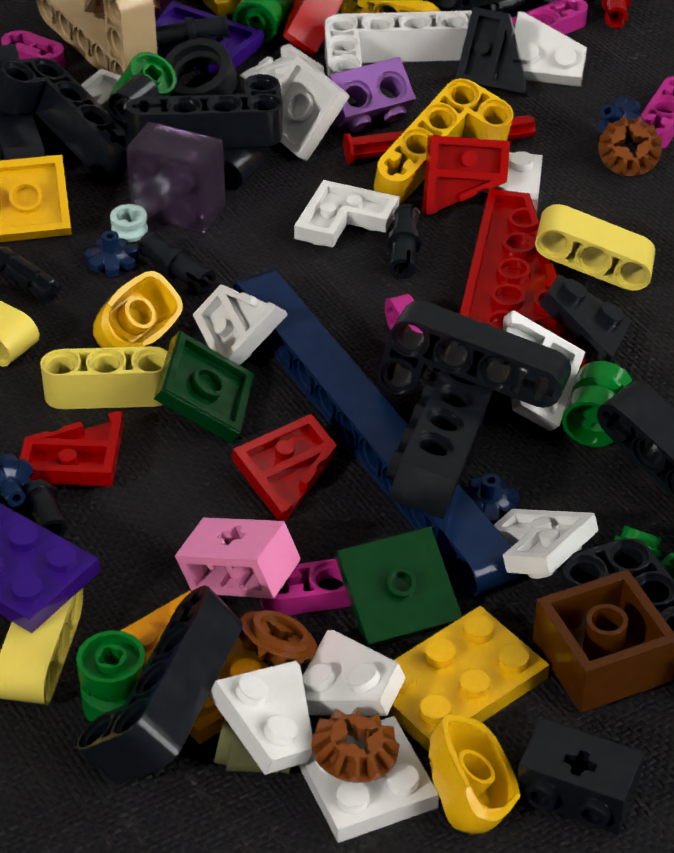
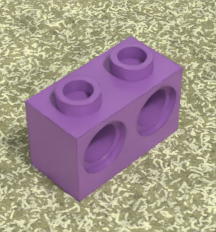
M400 57L338 72L328 77L347 92L350 98L354 99L359 107H353L346 101L333 121L336 131L347 128L351 132L360 131L369 127L372 122L384 119L386 123L397 121L407 115L406 111L416 99ZM380 88L389 90L393 98L383 95Z

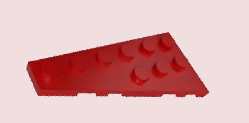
M489 189L460 314L503 330L504 316L514 310L578 347L577 343L564 331L563 326L539 305L557 277L553 263L550 264L549 259L540 255L536 250L535 241L539 220L530 193ZM583 357V360H582V363H581V365H580L579 370L585 365V358H584V357Z

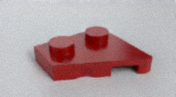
M428 135L422 214L432 215L439 212L438 210L476 196V194L506 183L508 179L510 141Z
M123 411L108 413L109 422L84 429L80 421L63 426L57 431H45L25 437L20 459H26L34 470L29 478L32 481L41 479L49 484L113 486L124 428Z
M311 413L234 448L232 461L278 521H287L334 459L337 444Z

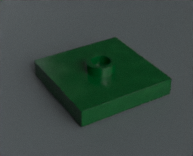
M178 331L171 339L154 400L232 444L241 432L255 374L189 335Z
M431 526L337 550L335 558L364 646L372 648L445 628L462 617Z

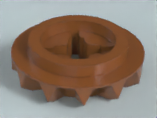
M623 115L620 120L613 123L609 122L606 129L600 135L599 155L606 167L616 174L629 177L639 176L650 171L659 161L662 151V137H659L654 124H647L640 116L636 119H627ZM626 134H629L633 142L641 143L637 145L635 158H633V154L629 151L628 147H621L625 142Z
M270 610L251 611L244 614L241 618L243 626L238 637L243 641V647L247 651L258 654L259 660L266 659L272 662L274 666L292 661H297L299 665H309L316 654L317 643L313 636L300 622L286 614Z
M357 707L351 714H344L342 711L335 709L330 719H319L316 731L312 737L311 746L316 762L327 773L343 781L365 783L380 779L392 770L397 761L400 744L395 740L394 727L382 725L379 713L371 717L362 716ZM347 735L353 736L357 742L366 740L364 750L360 749L355 743L346 744Z

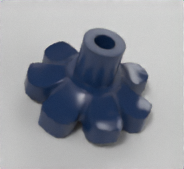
M619 96L615 99L614 105L604 104L600 110L601 116L604 119L597 124L598 132L602 134L609 122L618 121L623 115L627 119L638 118L640 115L637 113L641 109L640 103L635 99L629 100L625 96ZM626 134L625 142L631 139L629 134Z
M116 231L104 232L102 238L96 240V248H89L85 252L89 268L95 272L105 269L107 277L119 276V267L126 271L132 270L136 267L135 259L139 256L137 245H128V241L119 238Z
M11 454L0 456V503H4L8 508L17 507L25 501L26 496L22 489L27 483L32 481L29 476L34 471L26 459L17 460Z
M492 473L485 474L482 478L472 479L470 481V489L464 490L493 525L499 520L500 516L503 517L511 509H517L515 505L519 503L518 490L515 488L506 489V482Z

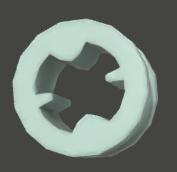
M125 204L116 207L110 214L111 231H116L119 238L126 239L128 243L139 241L148 232L146 210L135 204Z

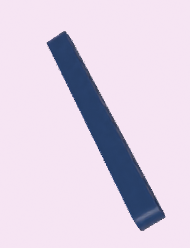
M270 270L233 283L232 289L237 292L246 293L266 303H273L287 312L288 315L266 337L263 344L389 497L394 480L385 478L408 424L277 271ZM457 484L444 519L392 501L415 530L431 526L445 567L469 596L476 597L519 578L520 574L507 573L503 554L512 546L459 484Z

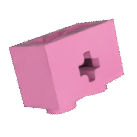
M206 517L202 518L175 555L191 591L206 585L216 595L269 599L276 597L301 560L285 521Z

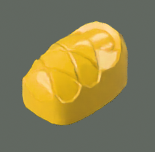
M154 271L144 272L119 288L102 306L93 323V336L101 348L147 347L163 336L178 319L183 308L181 297L161 274Z
M445 715L429 734L430 748L428 758L431 760L433 784L441 799L447 820L454 829L469 834H484L496 827L520 798L518 782L502 747L487 726L478 720L465 716Z

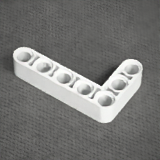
M472 10L332 15L325 20L326 75L329 77L331 74L362 67V63H378L400 57L402 62L460 60ZM349 97L347 103L354 104L356 101Z

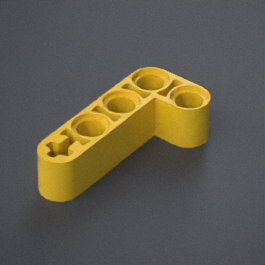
M461 78L451 81L381 156L377 164L374 191L400 196L399 204L404 202L425 179L428 135L507 141L513 120L511 106L473 81Z

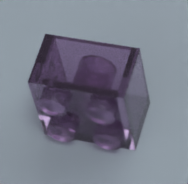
M148 122L126 148L131 204L143 207L146 210L147 219L206 233L226 206L223 140Z

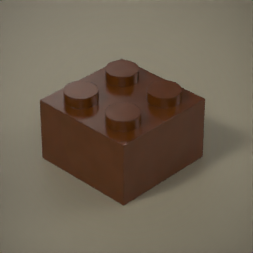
M628 569L536 599L533 642L580 713L672 682L674 674V632Z

